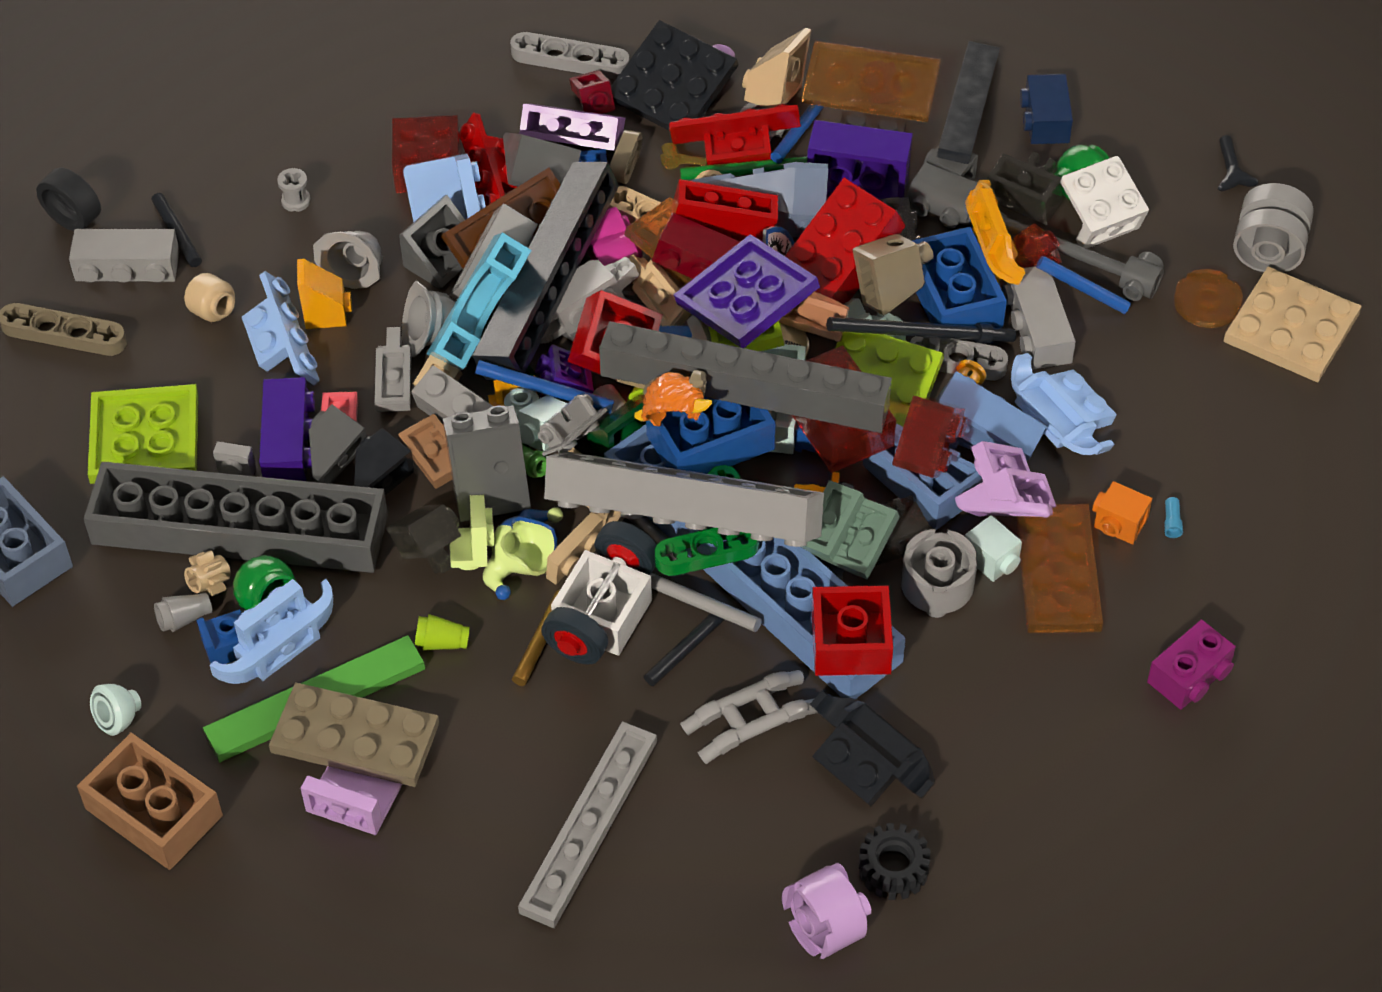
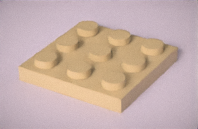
M1268 266L1226 331L1224 342L1318 383L1359 316L1362 306Z

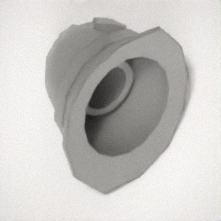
M364 231L326 233L313 244L316 265L342 278L344 287L351 289L368 288L380 279L379 267L383 256L381 255V247L377 239L370 233Z
M418 281L413 283L408 292L402 319L403 344L410 345L412 357H416L425 346L433 343L455 305V302L449 298V295L438 291H428Z

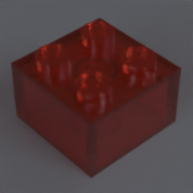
M458 115L392 118V169L396 193L407 192L403 173L405 166L461 155Z

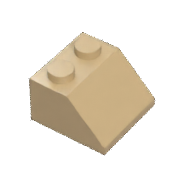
M804 28L773 46L763 57L758 58L756 64L751 70L748 69L743 78L742 86L746 88L744 101L767 108H774L789 102L802 87L811 29Z

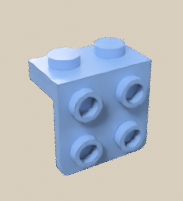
M468 154L405 166L403 170L413 222L445 195H448L465 220L486 207L483 194L477 195L475 182L480 181L477 161L470 162Z

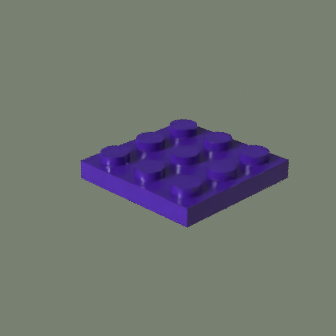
M750 234L673 295L677 305L738 347L745 348L820 288L816 276Z

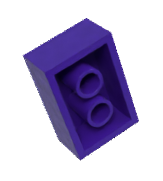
M814 120L808 145L807 163L828 164L827 197H830L845 177L885 204L903 207L909 180L913 133Z

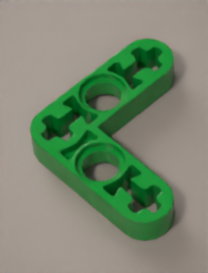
M727 465L716 466L708 473L740 479L738 472L733 467ZM718 528L667 538L659 542L655 548V566L664 575L676 576L753 557L758 552L759 541L751 539L750 533L740 532L739 535L719 534ZM744 537V540L748 541V543L742 544L737 538ZM723 540H726L728 549H724ZM710 543L715 545L717 550L712 554L705 555L701 554L697 548L701 544ZM688 548H691L690 558H688V551H686ZM673 553V556L677 558V560L670 561L669 557L666 555Z

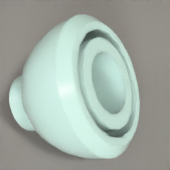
M116 684L98 685L94 687L90 697L91 713L102 731L108 735L115 736L129 727L134 719L135 712L141 709V700L135 690L127 691L124 687Z

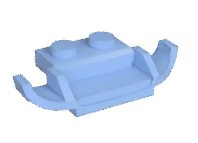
M1029 353L1017 355L1011 371L1012 388L1017 396L1015 403L1024 413L1032 415L1037 421L1047 426L1043 433L1057 448L1065 446L1081 455H1098L1110 451L1115 445L1111 440L1099 443L1092 435L1095 429L1112 425L1117 414L1085 382L1084 378L1074 369L1049 375L1046 371L1033 374L1031 355Z
M292 579L284 586L274 589L257 606L244 611L239 619L234 622L239 641L233 647L237 661L231 664H220L214 661L210 664L212 675L218 680L233 684L246 683L257 677L264 681L320 639L319 629L327 622L333 608L332 587L327 579L320 583L323 594L314 604L304 597L302 587Z

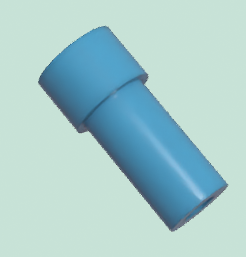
M1170 497L1165 500V535L1169 538H1178L1183 534V523L1180 519V501L1178 498Z

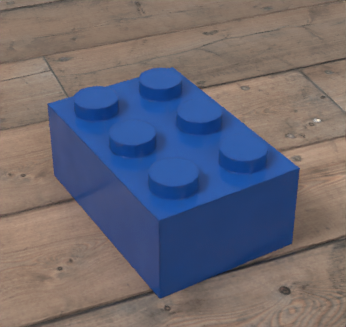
M971 227L912 240L916 244L922 241L927 242L932 248L934 255L932 260L922 265L925 283L916 292L930 323L974 326L976 323L992 324L993 327H1003L1007 300L994 273L986 262L983 251Z
M704 397V399L712 400V404L700 414L697 421L694 418L688 419V414L678 411L667 412L666 417L661 421L660 427L654 426L650 420L646 421V435L667 468L708 474L716 466H733L775 450L776 422L769 411L765 409Z

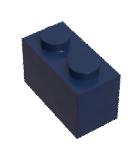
M1066 74L1027 75L1026 88L1020 89L1021 108H1026V112L1023 113L1024 131H1029L1031 144L1070 143L1073 119Z

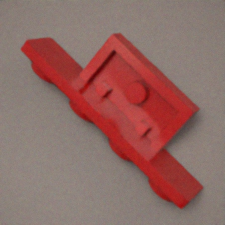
M786 104L768 109H747L739 113H717L703 118H682L669 123L673 144L696 141L705 142L707 165L771 159L769 131L798 128L801 126L798 105Z
M472 113L467 123H464L461 127L460 140L463 143L465 153L470 158V162L477 161L480 181L475 182V187L478 195L483 194L485 205L488 206L504 196L505 193H509L517 188V186L508 184L503 138L486 135L480 114Z

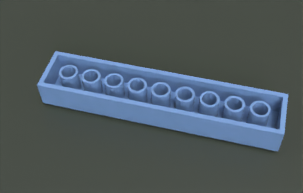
M646 425L604 453V458L665 467L646 435ZM646 516L653 522V517ZM675 521L673 524L654 523L669 538L702 531L686 528L685 522ZM744 537L737 538L742 544L748 543V541L744 540ZM773 538L771 541H759L758 552L749 559L703 569L749 613L761 618V624L815 673L812 590L813 587L847 586L813 554L801 547L785 545L784 539ZM723 540L724 549H728L726 540ZM704 543L697 550L701 554L709 555L714 553L717 547L710 543ZM688 548L686 551H688V556L691 557V548ZM893 626L891 671L903 663L905 637ZM887 674L819 677L841 698L857 699Z

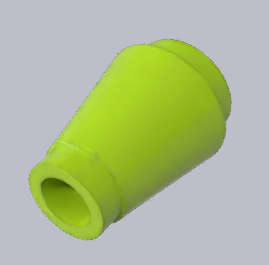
M428 614V617L419 616L415 645L423 646V650L467 649L470 627L462 626L461 624Z

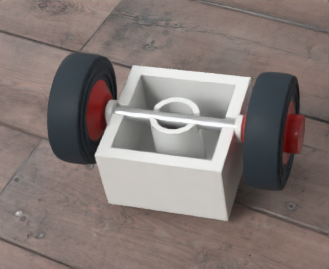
M612 521L602 527L594 543L597 554L587 550L583 552L552 602V611L543 622L541 631L545 641L557 653L571 661L581 664H594L602 657L605 651L619 656L652 601L650 574L656 567L655 548L657 545L649 535L631 524Z

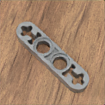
M530 32L517 33L511 38L510 42L512 58L517 62L581 74L600 70L606 78L617 79L630 61L628 52L621 48ZM551 50H560L563 52L558 56H551L547 54ZM582 55L593 57L590 61H580L577 58Z

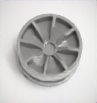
M1280 183L1263 184L1251 189L1244 197L1233 243L1234 252L1238 259L1246 266L1265 272L1268 266L1283 273L1299 266L1305 256L1308 234L1314 213L1310 199L1300 190Z

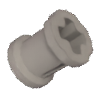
M289 168L282 171L277 178L278 186L283 191L282 206L288 211L299 212L306 209L310 204V194L305 189L307 185L305 172L297 168Z

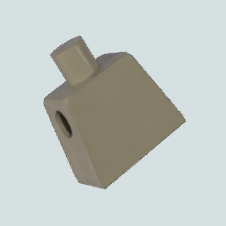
M894 234L853 248L863 305L884 316L921 289L925 283L922 265L934 257L930 245L925 241L916 244L899 234Z

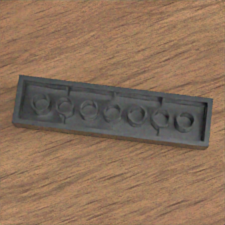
M101 462L83 520L91 545L197 555L201 552L206 553L211 550L214 556L221 555L224 558L250 560L253 557L267 555L276 557L285 564L374 573L388 511L384 489Z

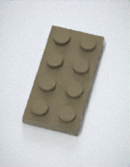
M295 682L269 743L270 752L416 787L439 726V717L430 713Z

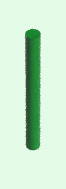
M807 156L784 158L781 163H775L771 159L680 168V177L682 180H692L706 170H716L722 174L731 173L734 176L753 174V169L764 167V171L769 172L784 169L783 164L807 163Z

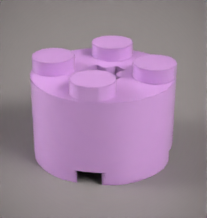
M835 863L831 866H825L784 888L782 892L783 908L786 910L791 907L794 920L788 923L799 943L813 957L820 953V959H825L865 937L867 933L866 916L871 914V906L863 893H856L849 882L846 870L841 864Z

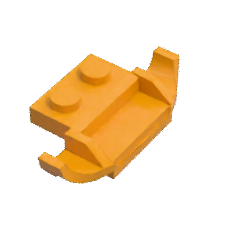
M979 180L975 189L970 191L965 201L966 209L973 225L972 230L997 282L999 283L1000 279H1003L1008 283L1019 285L1025 275V270L1015 262L1018 252L1010 234H1008L997 205L998 201L990 187V181Z

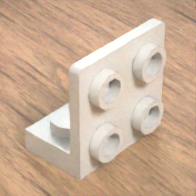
M1118 156L1064 175L1060 180L1061 185L1083 222L1076 241L1079 246L1086 249L1139 229L1149 212L1146 203Z

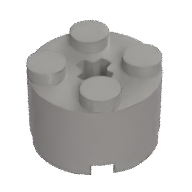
M931 529L915 535L907 544L903 558L901 588L911 604L926 611L929 616L939 618L946 613L960 609L970 600L974 591L977 559L974 546L960 533L948 530L947 533H935L936 529Z

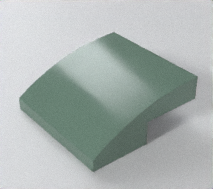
M829 480L824 490L821 537L808 541L807 545L801 548L839 568L868 580L900 516L897 510L865 499L862 492Z

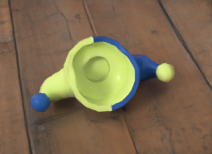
M554 507L549 511L526 509L521 511L518 516L503 521L494 532V546H492L493 553L487 563L488 567L484 569L483 581L486 586L495 591L498 599L506 600L510 597L511 590L509 586L503 585L502 581L511 573L539 576L546 572L548 556L557 548V536L554 528L544 522L551 521L552 523H557L561 521L563 512L560 508Z

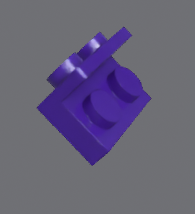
M552 344L547 355L542 354L535 368L538 378L593 394L591 371L568 362L571 351ZM540 393V398L546 396L545 394Z

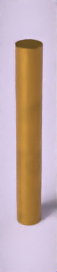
M560 590L554 593L512 677V681L519 686L526 685L546 644L541 631L542 625L548 614L552 611L551 604Z

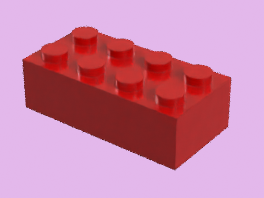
M844 177L785 257L818 278L820 288L815 292L844 305L851 300L860 288L853 248L894 234H900L906 225L895 209Z

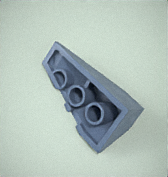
M793 162L783 164L784 169L765 172L763 167L753 169V174L735 177L733 174L728 173L692 179L691 181L778 195V221L776 226L786 229L792 237H800L826 202L828 164Z

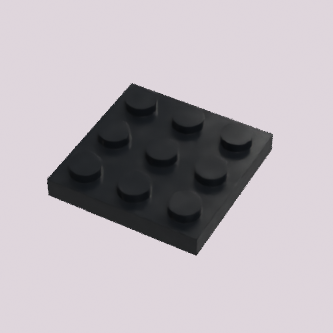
M659 20L612 84L613 100L616 104L670 131V122L678 121L682 118H702L739 64L736 58Z

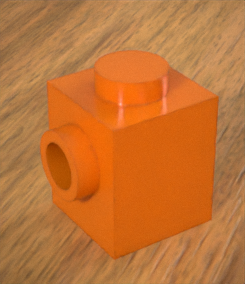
M1113 481L1106 493L1101 491L1093 504L1092 511L1096 512L1094 528L1101 530L1108 536L1117 537L1130 544H1134L1148 520L1153 498Z

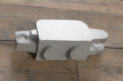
M625 256L606 266L599 260H590L577 268L540 343L552 342L553 339L558 338L565 331L571 337L570 334L577 331L586 298L592 294L603 290L625 299L622 290L639 276L634 263Z

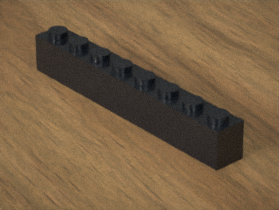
M608 162L572 163L528 247L532 251L516 279L502 296L492 319L489 321L479 344L474 350L472 356L476 364L481 360L525 374L619 187ZM484 376L485 380H495Z

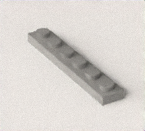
M622 721L518 906L519 914L555 929L657 743L656 734Z

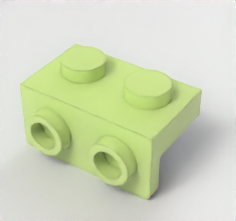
M470 495L471 528L449 529L450 563L452 568L475 570L478 567H488L487 546H494L492 508H485L484 495Z

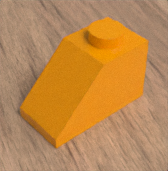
M297 259V285L306 329L347 326L346 312H352L351 292H344L342 278L306 259Z

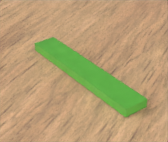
M409 635L301 684L363 698L425 670V664ZM293 687L203 727L204 734L219 763L271 740Z

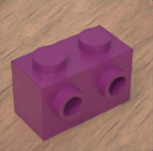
M1201 619L1152 661L1147 683L1182 710L1191 701L1196 703L1201 700L1213 681L1216 679L1221 681L1231 672L1234 666L1232 658L1236 646Z

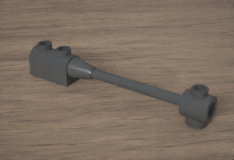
M925 162L910 185L907 194V204H910L911 211L917 216L924 217L928 212L940 216L941 223L947 228H956L958 224L966 227L973 226L965 201L970 191L975 189L977 182ZM1000 212L1008 233L1121 276L1119 287L1123 288L1124 295L1130 300L1138 301L1142 296L1152 299L1160 286L1164 274V265L1161 258L1152 252H1142L1138 258L1131 256L1125 264L1009 219Z

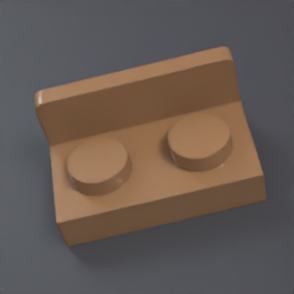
M435 414L398 434L400 442L411 450L412 459L435 489L452 480L444 425Z

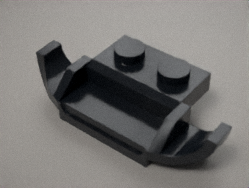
M821 690L809 704L836 728L812 757L870 807L895 779L920 799H923L935 784L931 766L924 752L866 703L852 698L836 697Z

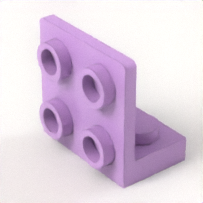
M327 766L320 780L307 776L301 786V792L306 812L377 835L402 784Z

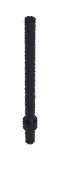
M829 317L826 323L828 331L969 339L981 344H990L992 341L1014 342L1016 339L1015 329L997 328L988 323H976L974 326L839 317Z

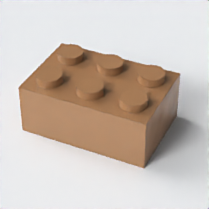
M130 733L77 785L87 811L168 870H171L223 816L215 791L133 733Z

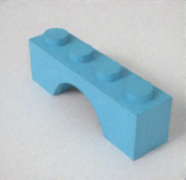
M503 232L495 235L426 354L463 370L481 340L482 331L493 309L506 289L516 279L532 250Z

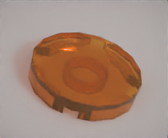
M1211 269L1194 270L1188 273L1186 278L1179 280L1173 301L1176 311L1186 321L1196 326L1214 328L1233 322L1241 309L1243 294L1238 283L1235 280L1233 283L1227 279L1228 275Z

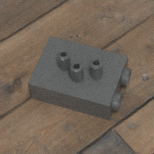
M498 405L488 410L474 413L459 412L451 417L442 418L460 522L470 520V495H484L485 508H492V516L531 509L520 427L514 405L508 407Z

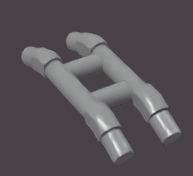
M800 670L791 672L781 671L765 676L763 680L719 700H712L694 711L693 715L681 722L680 725L689 736L703 725L706 726L713 720L720 718L722 714L724 715L732 729L721 733L712 740L713 742L698 751L703 762L708 764L719 755H724L729 750L739 746V743L785 722L789 723L818 712L809 705L814 699L791 701L782 705V708H779L771 694L785 690L787 687L800 685L804 681L803 673ZM756 699L766 715L746 723L737 708Z

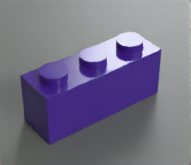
M305 377L263 379L259 459L262 477L307 482V468H312L311 450L308 447V440H310L309 429L313 419H309V412H315L314 391H308Z

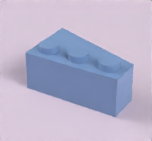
M956 371L931 404L916 433L924 437L929 433L947 440L945 446L956 449L958 445L971 449V447L981 441L1022 448L1026 461H1028L1047 426L1037 421L1032 415L1024 413L1009 404L1001 396L995 395L978 385L973 379Z
M890 421L884 425L882 433L874 432L864 439L863 466L936 530L962 512L956 505L955 497L983 482L982 477L976 471L975 465L960 458L959 452L951 448L948 452L930 444L929 438Z

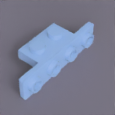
M264 271L259 276L267 298L242 316L258 365L268 372L289 356L294 372L301 377H305L308 382L315 385L320 381L315 369L317 368V362L309 353L306 344L308 342L307 335L300 328L297 320L299 313L291 303L288 295L290 289L282 278H275Z

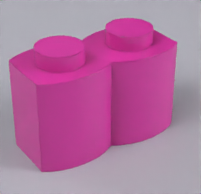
M616 207L607 209L586 251L591 260H599L606 266L625 256L629 259L632 254L639 258L643 257L638 239H632L630 235L631 227L627 216H621Z

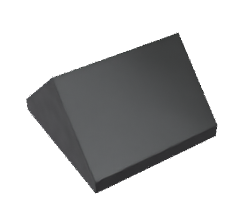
M505 132L503 135L509 185L518 187L550 167L560 184H562L563 178L566 176L572 163L579 162L581 150L523 134Z
M448 195L438 200L399 235L403 267L438 289L445 286L463 269L441 237L445 232L465 220Z

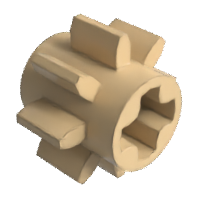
M210 550L189 558L192 566L185 569L184 576L191 591L194 593L206 592L208 596H214L226 590L223 582L230 579L231 571L224 557L221 555L214 556Z

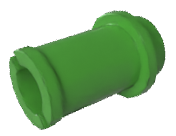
M522 443L526 474L532 478L546 475V456L548 455L543 456V451H534Z

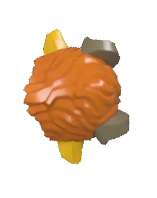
M694 370L690 377L674 372L656 376L644 387L643 409L634 413L635 419L643 422L650 420L654 426L660 427L661 421L666 417L667 412L678 411L688 414V419L694 418L697 421L700 414L712 404V400L704 399L707 383L706 373Z

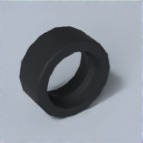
M63 167L55 168L36 187L37 198L41 206L54 221L68 230L85 229L101 212V203L95 191L81 176L72 170Z

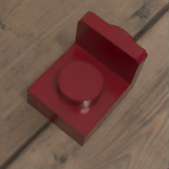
M600 70L569 78L571 90L581 101L582 111L605 114L615 110L610 81Z

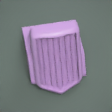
M981 441L971 447L975 457L974 465L976 471L982 477L983 482L955 497V502L959 509L979 517L995 515L1047 518L1053 515V508L1057 506L1045 474L1030 472L1022 448Z

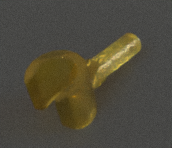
M667 143L661 147L663 154L660 155V158L666 169L671 170L685 163L706 166V158L679 154L676 145L673 143Z

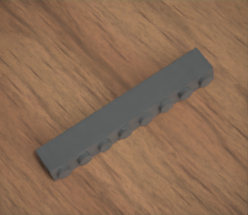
M611 321L608 323L599 347L600 373L604 377L646 385L656 376H661L668 372L680 373L683 376L690 377L694 370L704 371L707 375L704 395L706 398L882 433L890 406L892 378Z

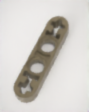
M20 303L8 304L0 310L2 331L10 337L106 356L117 355L124 351L127 346L123 327L113 321ZM45 322L55 323V326L50 330L41 331L38 329ZM77 328L87 329V332L80 337L70 336V333Z

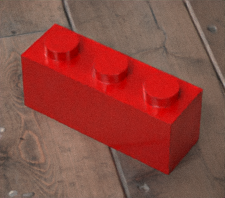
M679 179L671 206V214L672 212L740 242L750 234L763 242V230L775 227L778 221V195Z

